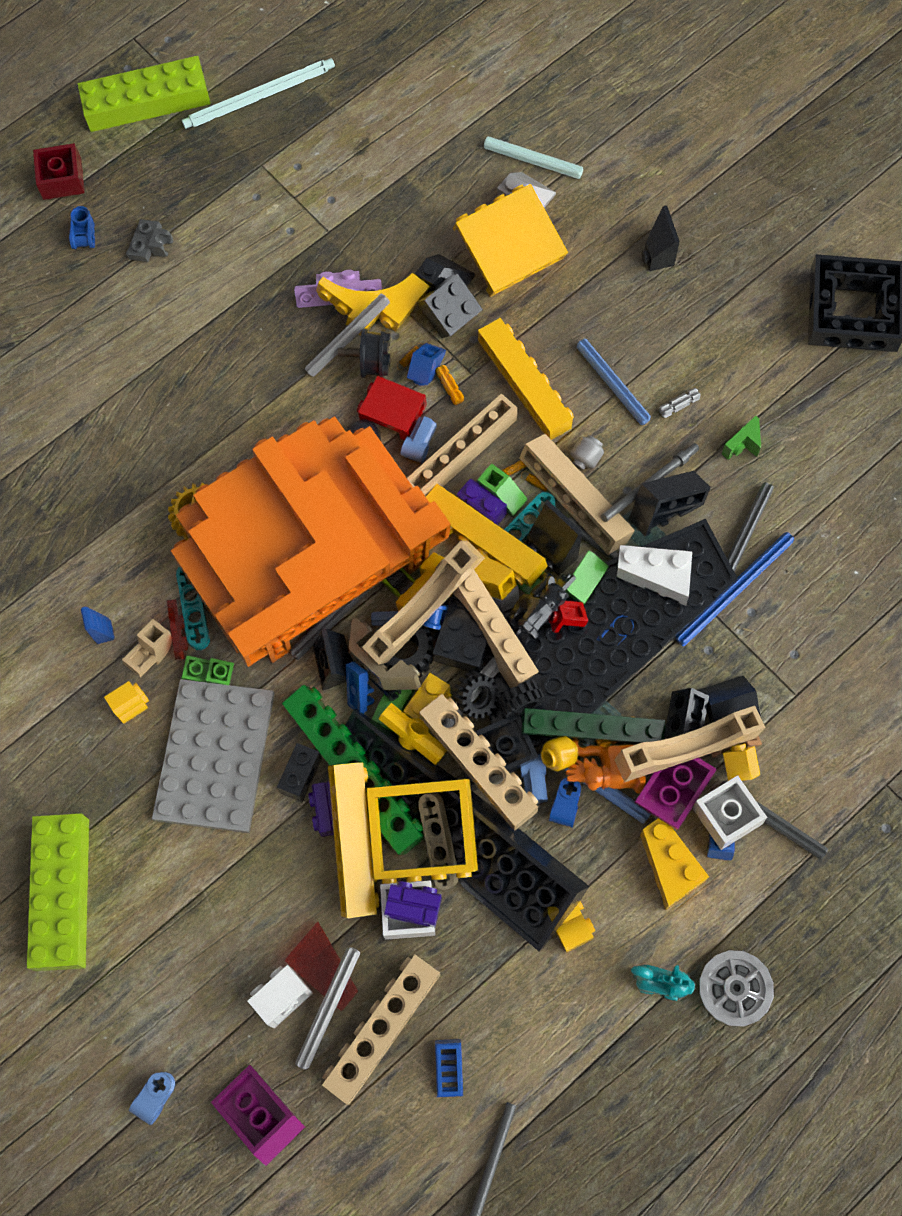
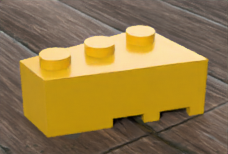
M658 818L642 830L640 837L666 910L704 883L709 876L670 825Z

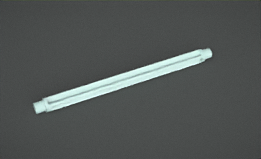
M332 58L325 61L321 60L306 66L304 69L294 71L195 112L182 120L185 129L192 126L196 127L213 118L254 103L261 98H266L302 83L307 79L324 74L329 69L335 67Z

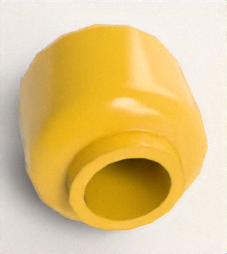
M560 736L546 742L541 752L543 764L553 771H561L576 763L578 758V747L567 736Z

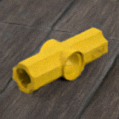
M392 703L380 715L379 720L399 736V742L404 748L408 750L416 749L434 765H437L446 754L447 750L435 737L428 733V727L421 719H411Z

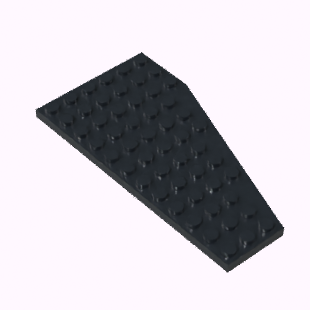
M706 519L642 546L646 548L692 552L689 598L686 606L670 597H663L651 589L642 588L618 578L619 557L605 562L609 565V568L584 605L588 618V623L585 627L563 625L559 632L556 633L552 631L551 624L547 621L538 630L539 635L536 639L530 638L528 636L529 633L524 628H520L522 632L516 636L539 671L527 681L537 680L546 697L545 702L540 706H536V709L592 714L737 582L738 578ZM570 596L566 599V601L578 602ZM516 602L501 608V613L505 619ZM622 615H623V616H628V617L618 618V619L615 621V623H614V628H613V626H612V627L610 626V624H611L618 616H622ZM630 620H632L633 623H634V629H633L632 633H630V632H631V630H632V628H633V625H632V622H631ZM605 630H608V632L602 638L603 632ZM618 633L621 635H627V637L622 641V639L625 636H619ZM490 646L482 670L494 657ZM499 672L494 678V682L499 686L496 689L500 690V694L496 695L498 698L504 692L511 690ZM494 702V705L497 706L495 710L490 709L491 714L488 717L491 724L506 718L499 702ZM529 735L534 748L557 738L553 736Z

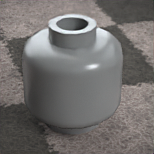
M590 435L580 437L570 452L571 457L574 459L573 464L582 470L586 467L593 469L604 454L603 444Z

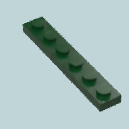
M528 708L522 710L521 734L553 737L567 736L568 738L627 743L665 740V720Z

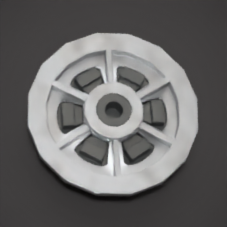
M729 950L715 955L705 965L699 979V994L704 1007L716 1020L729 1026L744 1027L759 1021L768 1012L774 998L773 981L768 968L757 957L744 951Z

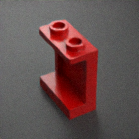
M377 375L374 383L371 382L367 388L365 400H361L357 407L359 420L367 419L399 433L400 439L405 441L407 437H410L418 418L422 416L427 406L426 395Z

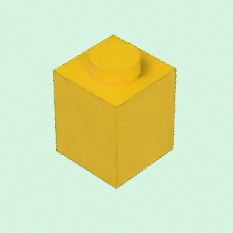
M745 743L731 746L730 750L723 753L728 781L736 776H739L741 781H746L760 775L755 746L746 747Z

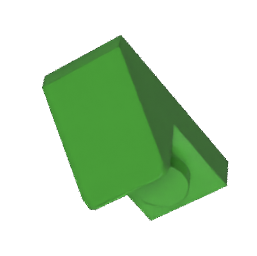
M757 416L751 419L724 445L722 455L729 460L734 454L738 456L745 447L756 457L758 456L761 449L760 423Z

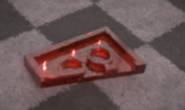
M317 922L284 961L325 997L341 960L320 923ZM351 977L337 1004V1008L341 1012L359 992Z

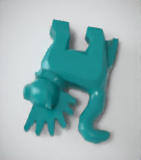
M645 964L631 968V972L634 974L633 978L636 979V986L641 993L664 995L665 999L677 1001L678 998H683L694 992V981L686 973L679 970V965H676L673 971Z

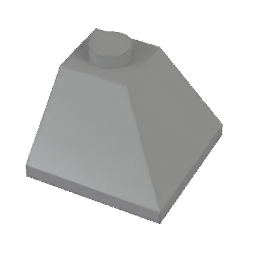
M523 172L509 173L497 188V197L502 194L508 196L517 186L523 184L525 187L531 184L544 208L556 195V192Z

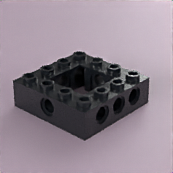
M816 254L810 268L808 345L897 352L902 344V261ZM847 290L876 293L875 319L871 316L859 318L850 317L847 314L845 316L833 315L837 306L835 291Z

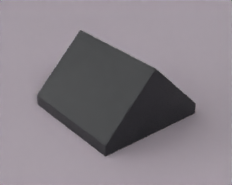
M322 629L313 645V651L322 690H327L346 682V664L351 663L345 635L332 630Z
M744 676L698 690L709 696L706 713L710 723L752 706L756 707L760 715L757 691Z

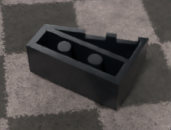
M695 471L642 483L628 520L644 536L651 534L650 529L658 525L662 527L668 525V520L676 515L682 517L703 506L711 487Z

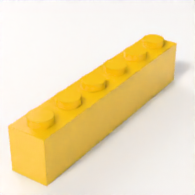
M499 318L479 329L478 342L541 431L553 440L572 429L574 418L572 411L568 407H564L559 393L556 390H552L544 373L541 374L537 369L534 358L526 354L523 343L520 340H516L513 336V330L508 323L505 324Z
M436 484L426 496L430 503L436 502L451 523L449 535L454 533L458 536L459 542L468 541L481 554L512 569L515 580L519 585L526 584L531 588L548 567L544 557L439 484Z
M363 762L328 766L341 917L353 918L376 915V908H379V897L374 889V883L377 880H374L372 867V847L369 835L370 822L367 813L368 798L365 791V782L368 780L367 769L363 767Z

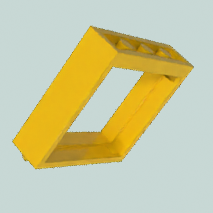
M470 779L367 788L374 880L382 879V884L397 883V878L406 877L407 882L422 881V876L431 875L432 880L447 879L446 874L456 873L457 878L472 877L471 872L478 870ZM459 790L466 864L384 871L378 797Z

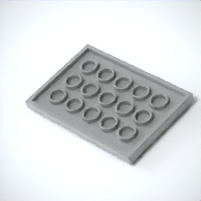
M180 679L152 816L153 821L250 833L274 691Z

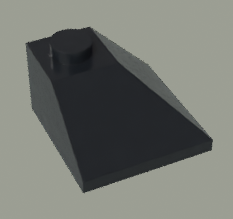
M667 205L662 207L646 240L644 251H642L643 263L648 265L649 271L675 266L680 241Z
M440 254L426 258L415 273L417 277L429 285L426 294L447 277L458 274L466 286L475 277L474 272Z

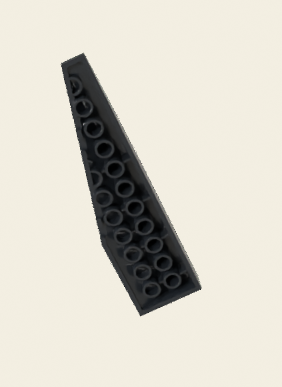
M354 709L345 724L351 732L349 737L354 743L358 742L366 751L365 755L378 766L381 776L384 780L387 779L392 786L457 780L439 765H434L416 749L408 750L400 744L398 736L357 709ZM459 790L436 792L441 795L444 801L456 865L466 864ZM471 790L478 870L471 872L472 877L459 878L458 881L469 893L540 952L578 905L590 886L519 828L514 831L496 809ZM427 793L397 796L398 800L402 798L410 808L408 813L412 818L416 817L422 823L418 802L420 797ZM428 801L427 805L433 807L435 806V802ZM438 814L429 815V818L436 817ZM433 822L431 830L436 835L441 833V826L439 823ZM438 846V851L444 858H446L445 849L441 846ZM547 907L559 909V913L553 922L548 915Z

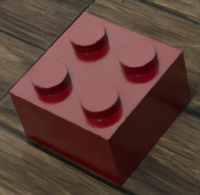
M75 143L33 150L36 186L43 200L85 193L82 161Z

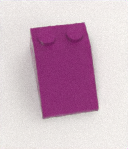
M698 757L654 772L635 803L678 830L717 769Z
M251 1065L243 1070L211 1102L251 1153L265 1166L305 1128L301 1121Z

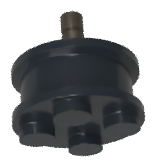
M363 328L360 349L338 348V357L359 358L361 378H366V375H379L385 378V376H388L391 365V354L388 353L391 334L386 333V329H382L380 333L368 332L367 329Z

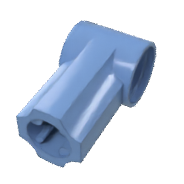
M419 417L410 437L405 439L400 455L423 463L429 450V443L437 428V423L428 417Z
M537 754L538 758L522 766L520 771L521 777L524 778L525 792L530 791L538 800V804L547 802L548 797L545 782L546 766L541 760V754Z

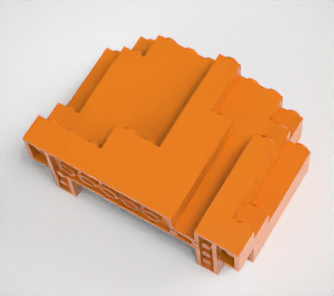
M334 416L331 419L326 418L322 420L319 424L315 420L310 423L305 422L296 429L297 431L291 435H283L277 442L273 436L269 439H262L252 449L254 455L252 459L241 461L236 466V469L220 474L216 481L210 485L205 484L199 487L193 495L196 502L192 505L187 504L183 506L179 513L176 514L181 528L189 539L177 542L171 552L236 653L240 654L248 667L265 656H268L272 663L279 660L290 652L291 645L289 641L399 569L404 568L410 575L419 569L423 561L428 559L430 549L449 538L451 523L435 501L432 503L428 501L418 485L413 488L370 426L366 429L360 428L352 434L350 430L346 432Z

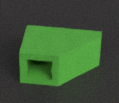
M492 463L477 480L478 484L507 504V513L513 517L527 501L526 496L511 477Z

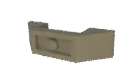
M354 618L351 623L349 651L353 662L365 669L368 676L383 690L419 689L421 687L418 678L420 674L412 664L408 666L403 660H400L388 670L384 664L379 665L362 648L374 632L366 622L362 624L357 618Z

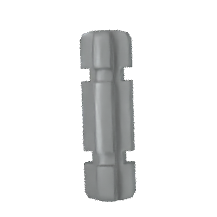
M692 388L687 391V394L683 393L670 400L669 404L661 405L659 412L663 418H667L672 415V412L676 413L689 406L690 402L698 401L701 395L696 388Z

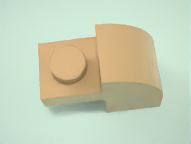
M154 619L137 634L138 644L122 659L123 664L139 677L144 675L155 663L158 665L164 659L172 644L171 633Z

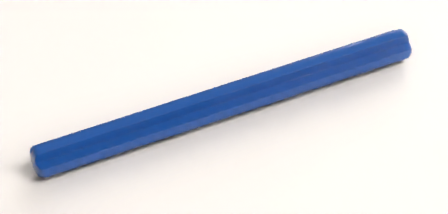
M789 532L782 534L737 577L738 579L735 584L676 636V641L681 646L689 643L793 543L794 537Z

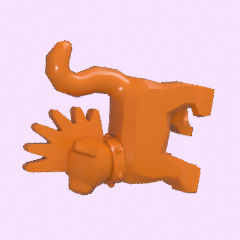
M578 738L572 739L578 747L579 757L598 756L602 766H598L594 758H592L591 762L587 758H584L583 762L577 759L575 764L568 767L571 770H566V775H569L567 781L583 782L591 791H595L600 787L602 789L609 787L612 789L631 788L638 794L642 792L646 783V775L624 782L615 762V758L622 749L634 745H611L608 747L589 745L580 747L578 745Z

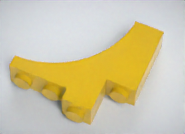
M411 273L405 280L387 289L356 291L341 287L322 277L317 284L316 292L322 300L332 303L339 313L348 316L347 326L382 293L389 299L390 303L364 329L369 331L379 319L383 326L396 332L417 306L416 302L426 295L429 285Z
M433 552L428 559L423 561L419 567L421 577L416 579L413 585L404 594L400 595L395 602L398 612L431 578L436 571L435 567L444 559L443 556ZM483 555L485 559L474 570L490 596L502 601L517 585L512 569Z

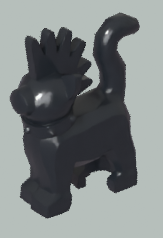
M548 572L541 574L539 579L542 582L536 585L529 594H523L506 617V621L515 635H519L522 632L520 629L522 627L529 633L528 636L530 638L536 639L541 626L549 620L553 612L558 611V606L565 603L568 598L565 590L573 583L576 577L570 573L566 576L562 574L558 580L557 578L554 579L552 574Z

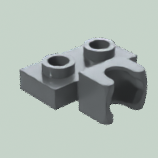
M140 219L126 255L129 260L144 262L149 261L152 253L154 256L167 257L168 252L164 250L163 245L173 243L172 235L168 230L161 229L160 222Z

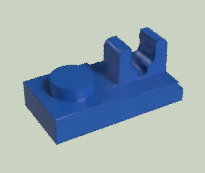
M355 662L346 664L347 705L353 710L357 709L364 714L367 711V706L374 703V699L368 695L374 692V689L367 684L369 681L367 671Z

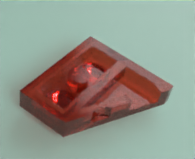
M176 599L167 600L175 660L184 659V651L188 650L186 636H181V629L185 628L183 614L178 615Z

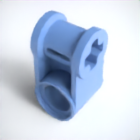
M168 1072L153 1074L132 1102L129 1111L151 1126L174 1091V1077ZM165 1079L163 1084L166 1088L158 1090L159 1084L157 1080Z

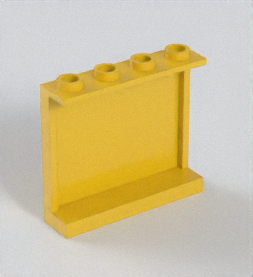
M523 184L517 186L510 195L505 196V194L498 196L493 200L494 203L488 206L483 204L474 210L475 213L469 216L467 213L461 215L456 219L457 222L453 227L454 231L458 230L488 285L486 291L490 297L564 259L568 254L566 247L531 184L525 187Z

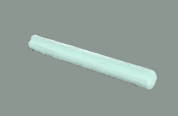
M488 136L484 142L485 149L580 179L583 173L582 166Z

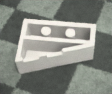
M620 545L617 577L642 588L646 587L658 592L663 597L667 596L675 599L680 604L686 606L689 598L692 552Z

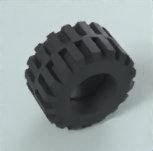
M423 625L409 639L418 646L416 653L406 659H399L393 656L388 663H384L388 670L400 660H403L408 666L412 664L420 674L418 678L422 676V671L427 672L429 670V664L433 662L434 645L429 629L424 628Z

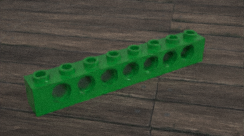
M303 685L282 703L330 766L351 764L356 761L359 763L363 762V767L367 769V782L372 780L375 785L374 788L392 786L387 779L383 781L378 774L380 772L378 766L372 760L369 762L366 759L364 748L358 742L354 743L349 737L351 735L350 730L343 723H338L335 719L337 714L329 705H324L320 700L323 696L315 687L311 688ZM315 706L316 714L314 717L310 718L309 710L311 707ZM329 724L331 731L329 735L324 736L323 728ZM340 743H344L345 751L339 755L337 747ZM396 796L378 797L381 833L398 855H406L425 838L422 823L418 818H412L408 813L410 808L402 798L398 800ZM384 799H387L389 801V808L383 812L380 804ZM399 818H402L404 821V828L401 831H397L395 828V822Z

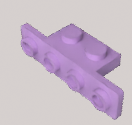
M359 271L323 272L316 274V285L295 286V297L298 308L333 305L329 301L322 300L316 292L317 284L322 277L341 287L356 291L382 290V284L380 279L360 281Z

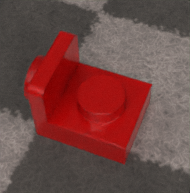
M565 601L563 605L558 606L557 612L552 613L548 621L551 624L552 631L558 633L563 625L585 627L588 623V618L583 602Z

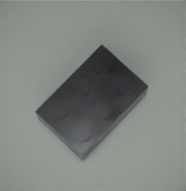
M453 594L433 651L434 661L465 671H476L479 673L482 670L489 644L470 612ZM493 599L501 611V601Z

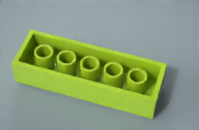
M199 56L77 83L84 116L91 132L211 104Z
M82 813L32 817L27 969L33 971L86 968L89 819Z

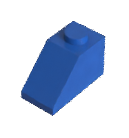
M425 343L412 354L407 378L413 380V383L417 385H428L434 380L436 368L440 367L446 349Z

